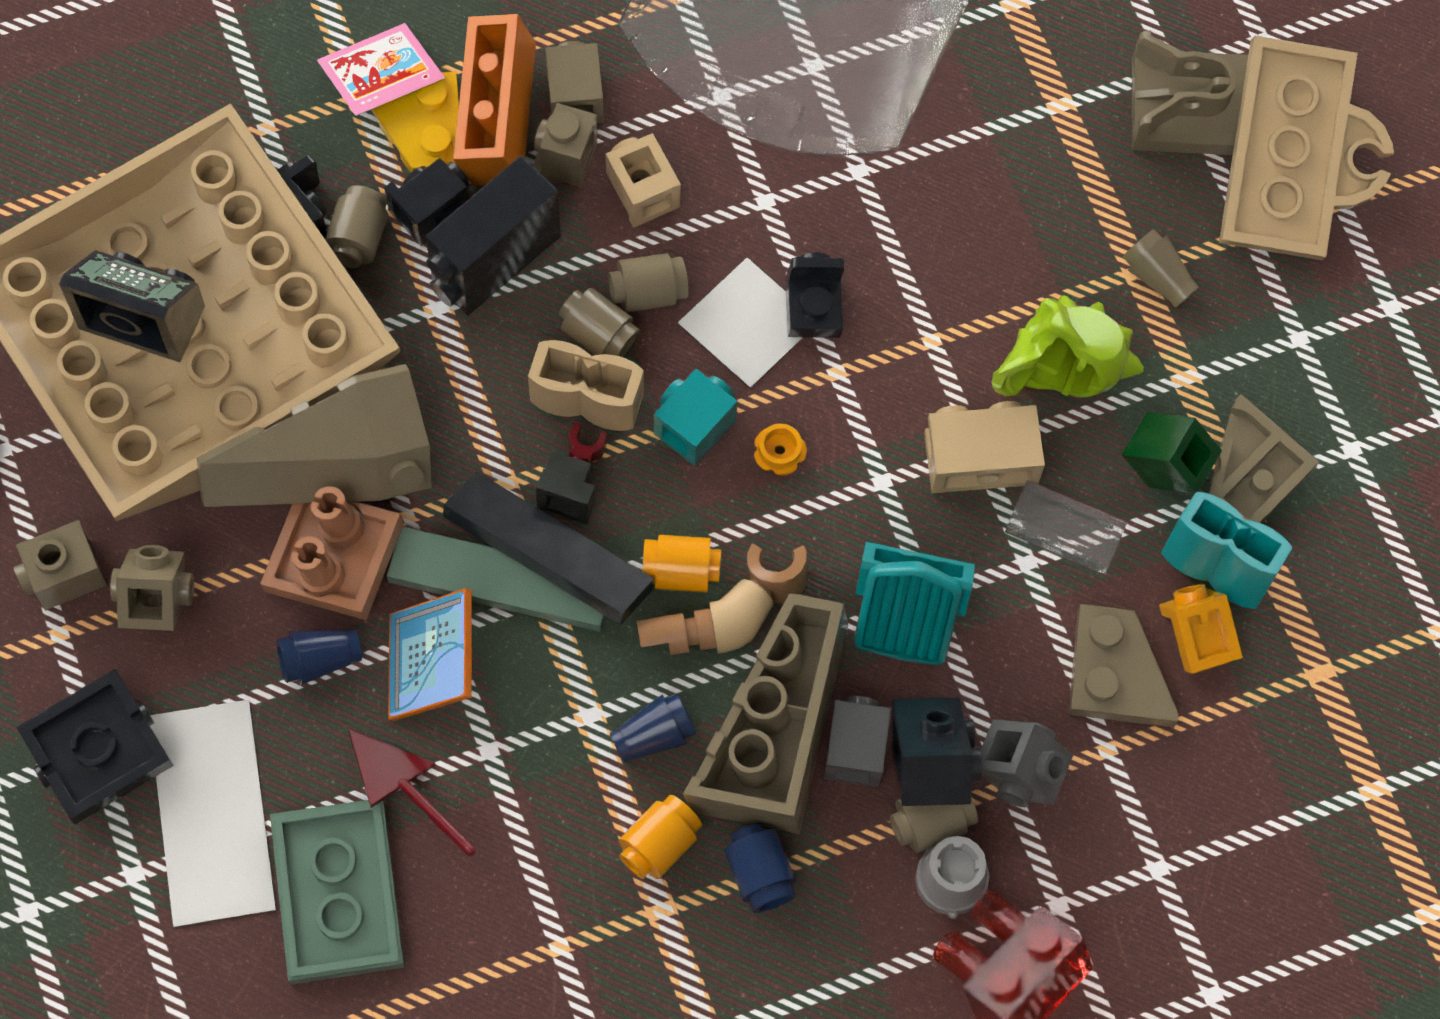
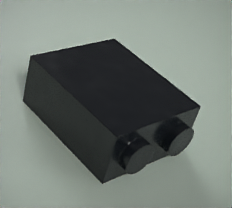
M519 156L425 236L429 257L426 262L431 270L432 281L430 286L437 297L449 307L456 304L469 316L561 236L558 190L527 160Z

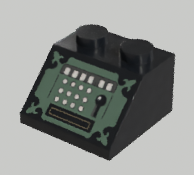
M94 250L65 272L59 282L78 329L177 362H181L205 308L198 283L191 276L176 269H166L164 272L146 267L138 258L123 252H115L112 256Z

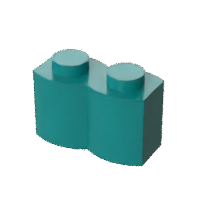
M1196 491L1179 517L1161 554L1169 564L1183 574L1198 580L1208 581L1217 592L1226 594L1227 599L1232 603L1245 608L1256 609L1291 552L1292 546L1272 528L1259 522L1244 520L1241 514L1226 501L1214 495Z

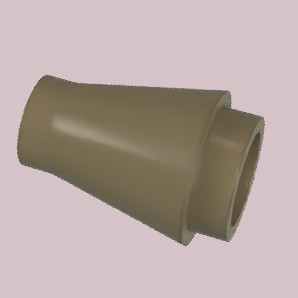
M1155 229L1147 233L1123 255V258L1130 265L1128 271L1169 300L1175 308L1199 288L1190 276L1168 235L1162 238Z

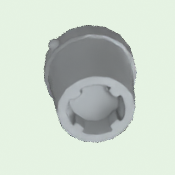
M961 836L948 837L936 846L927 849L918 862L915 875L917 892L924 903L937 913L946 914L951 919H955L959 914H965L978 906L987 892L990 878L985 854L977 843Z

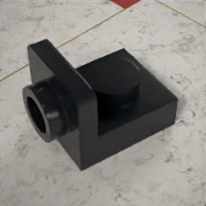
M306 155L297 162L292 161L284 164L277 171L325 239L327 232L324 217L328 214L321 200L312 192L320 184L317 163L310 155Z
M812 252L791 259L785 278L788 337L840 338L843 331L841 278L844 272L843 258H830L825 253Z

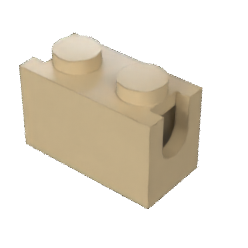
M1004 401L992 405L989 409L968 410L965 406L953 405L943 407L936 413H929V428L925 429L924 437L932 493L1039 484L1045 463L1036 405L1021 406L1019 402Z

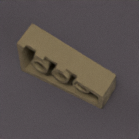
M789 593L756 655V663L745 683H741L733 698V706L720 731L715 732L706 749L707 755L696 776H692L683 793L687 805L694 813L750 825L761 823L765 828L800 834L848 629L844 603Z

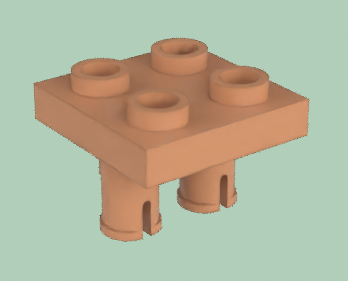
M327 486L320 488L314 495L317 503L292 504L260 585L266 593L367 620L404 525V520L400 513L359 502H346L344 494L335 487Z

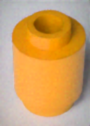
M659 535L658 540L645 539L642 571L654 578L655 589L707 593L708 582H719L721 550L710 549L711 538Z
M669 795L663 802L655 801L620 837L619 843L624 851L619 857L625 866L639 878L644 879L649 874L656 879H660L697 840L695 833L702 827V823L692 809L674 795Z

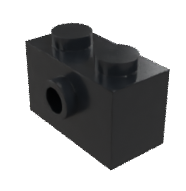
M960 698L892 699L891 748L902 806L971 804V783L981 782L982 777L981 751L979 747H975L973 719H964Z

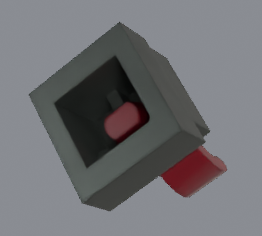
M575 423L569 432V456L552 451L546 468L542 471L536 486L537 508L588 524L595 506V485L590 484L591 464L604 454L607 435L605 431H601L595 444L590 446L582 445L578 441L581 436V424Z

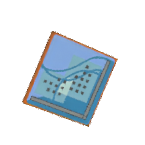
M464 588L390 613L388 720L397 721L472 698V590Z

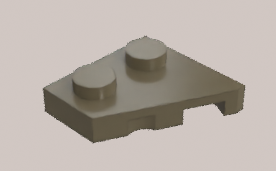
M1240 394L1231 408L1220 447L1222 452L1216 461L1207 493L1229 503L1241 514L1244 520H1251L1262 524L1315 470L1319 461Z

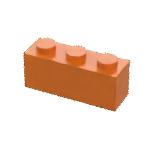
M518 14L468 17L453 160L473 186L486 185L519 156L525 159L536 42Z

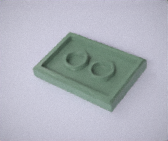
M368 800L270 814L287 975L290 985L405 968L384 800L371 809Z

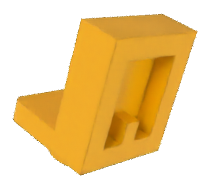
M1198 584L1174 591V600L1159 604L1162 616L1170 618L1172 621L1184 671L1194 674L1243 658L1226 594L1210 589L1206 590L1204 584Z

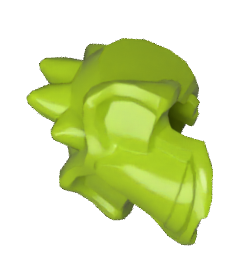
M1063 295L1058 301L1046 298L1041 302L1040 307L1035 310V316L1029 320L1025 328L1019 329L1014 348L1000 368L993 373L991 383L995 392L1005 397L1019 396L1023 388L1028 387L1056 390L1067 397L1071 395L1083 398L1109 391L1119 380L1141 374L1144 371V366L1138 357L1129 350L1133 337L1132 329L1118 325L1117 322L1107 316L1104 306L1100 302L1094 303L1090 307L1077 306L1072 299Z

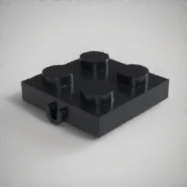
M116 669L16 727L38 764L33 768L45 788L51 786L74 825L174 766L150 727L154 724L153 719L143 703L140 705L136 704Z

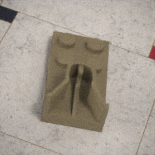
M1151 30L1141 32L1132 56V150L1233 155L1248 55L1196 51L1183 52L1151 36Z

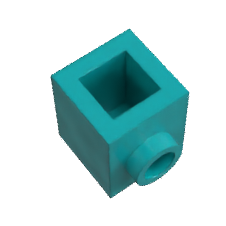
M695 369L685 381L680 378L676 379L660 399L662 406L654 414V435L695 467L736 422L738 401L735 399L733 390L716 376L708 378L698 369Z

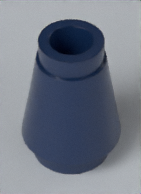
M355 629L346 631H289V637L277 639L276 641L280 668L286 683L298 681L300 685H303L349 666L351 663L362 661L360 641Z
M678 693L666 699L663 694L620 725L618 729L610 732V736L621 759L625 763L633 758L637 759L687 745L685 739L697 732Z

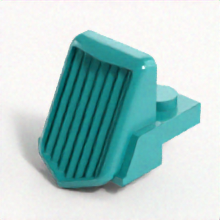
M866 542L855 594L863 595L854 637L855 646L860 650L896 660L936 666L942 665L947 657L957 615L965 617L973 586L975 564Z

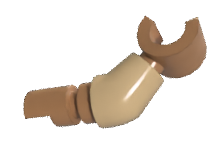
M752 543L747 552L749 580H740L720 600L709 602L710 608L695 610L694 617L684 619L683 613L637 620L641 647L668 643L670 656L690 653L689 646L699 645L700 651L717 648V653L720 654L739 649L750 643L772 609L773 604H784L789 593L800 595L804 591L808 578L807 551L804 545L792 550L793 562L791 566L783 571L773 572L763 568L762 549Z

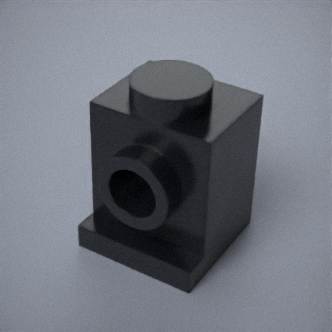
M439 158L428 167L421 166L412 171L404 180L402 187L398 188L393 181L384 187L388 211L416 242L423 246L426 243L425 236L468 200L467 188L470 187V183L463 171L454 162L450 161L446 164Z

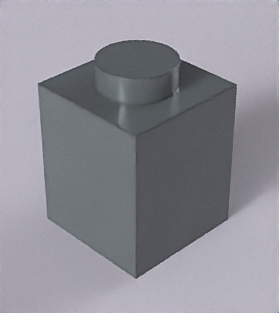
M850 696L846 698V701L835 700L824 780L879 787L883 774L891 708L880 707L877 700L863 696Z

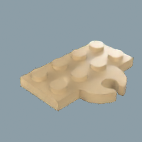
M1256 35L1251 39L1219 243L1323 260L1327 255L1333 210L1351 209L1367 202L1387 183L1391 173L1380 170L1373 174H1363L1356 169L1353 163V154L1358 148L1370 149L1379 158L1390 157L1394 154L1393 143L1384 124L1370 111L1350 104L1358 53Z

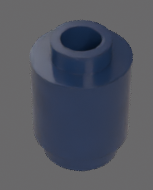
M758 823L739 829L730 836L733 843L724 849V853L744 902H750L754 913L772 910L790 902L796 897L792 886L796 882V878L776 829L764 830L763 825Z

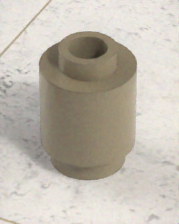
M350 186L347 188L345 195L338 198L325 236V241L341 264L347 268H359L361 264H369L374 261L388 219L386 198L378 191L365 186Z
M668 253L617 260L616 271L608 273L611 300L614 304L621 303L626 313L675 306L677 300L688 298V278L682 257L670 258Z
M589 288L584 293L578 290L574 291L559 311V316L564 319L560 330L594 356L607 354L624 357L640 334V329L632 324L633 317L594 288Z
M972 797L971 804L902 806L901 799H898L895 802L896 813L890 815V823L899 844L902 847L909 844L915 853L932 848L948 837L965 835L968 832L967 827L978 823V815Z

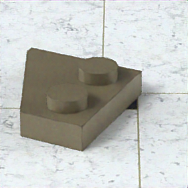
M1080 604L1076 620L1069 715L1174 728L1178 722L1179 713L1135 610Z

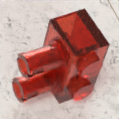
M989 891L983 896L990 903V906H986L979 900L973 908L972 919L994 934L1004 944L992 957L988 958L966 941L959 932L951 931L945 935V938L952 943V946L949 947L940 940L934 949L933 959L966 983L963 989L973 1014L977 1019H1046L1093 969L1085 940L1040 905L1031 916L1026 917L1001 898L996 891Z

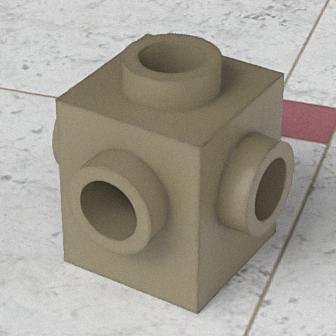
M145 545L137 549H129L121 568H114L111 576L110 595L111 600L117 602L118 628L174 631L183 607L191 606L194 596V574L185 572V552L168 551L167 548L160 545Z

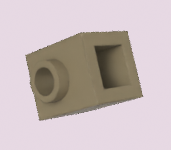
M79 520L16 545L23 563L13 568L26 598L35 594L45 611L107 586L89 538Z

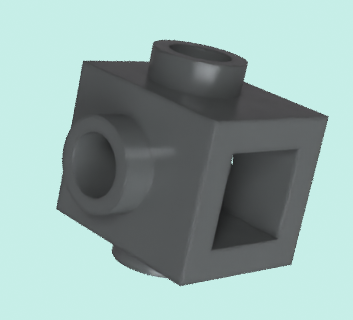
M993 719L980 750L982 777L998 789L996 794L1000 799L1014 806L1028 807L1030 802L1054 805L1073 754L1055 740L1056 733L1044 725L1035 722Z

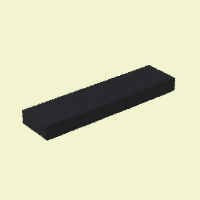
M477 471L444 504L443 517L620 625L624 623L653 590L654 578Z

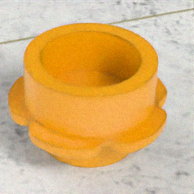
M779 423L767 427L757 435L754 442L755 447H757V450L754 452L756 463L765 471L773 470L776 475H788L796 471L797 464L805 460L807 453L805 441L801 439L800 434L795 428L787 424ZM781 446L785 449V452L777 454L775 448Z

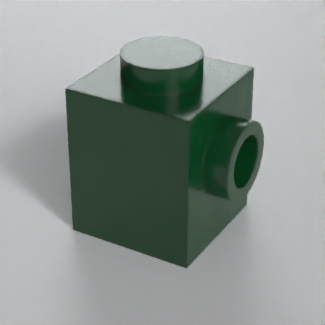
M1147 412L1123 451L1122 456L1148 487L1195 494L1196 491H1199L1222 450L1195 417Z

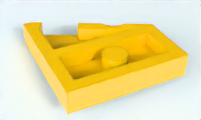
M456 71L442 72L445 77L444 79L371 109L379 121L380 129L389 142L396 146L400 152L401 160L410 173L418 167H428L439 158L446 164L450 161L456 164L453 160L459 109Z

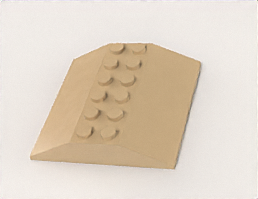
M231 104L0 234V342L116 521L200 491L197 457L254 427L266 430L293 416L291 408L304 401H307L309 406H312L339 392L337 384L356 375L378 371L400 353V347ZM94 250L112 256L115 252L127 253L138 258L146 267L164 272L166 269H176L191 276L198 283L205 308L181 362L78 329L59 285L63 274Z

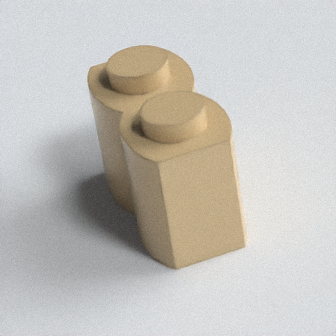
M548 340L539 342L528 374L530 401L536 407L557 416L572 417L582 415L592 424L608 430L625 431L633 429L644 396V370L626 358L616 355L603 354L591 356L582 348L564 341Z

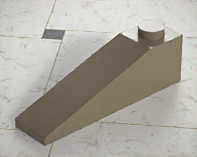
M403 364L353 376L337 384L339 392L312 406H309L308 402L304 401L291 408L293 416L266 430L254 427L197 457L201 501L204 507L317 503L314 495L320 488L327 486L341 490L346 502L381 501L432 488L430 445L407 365Z

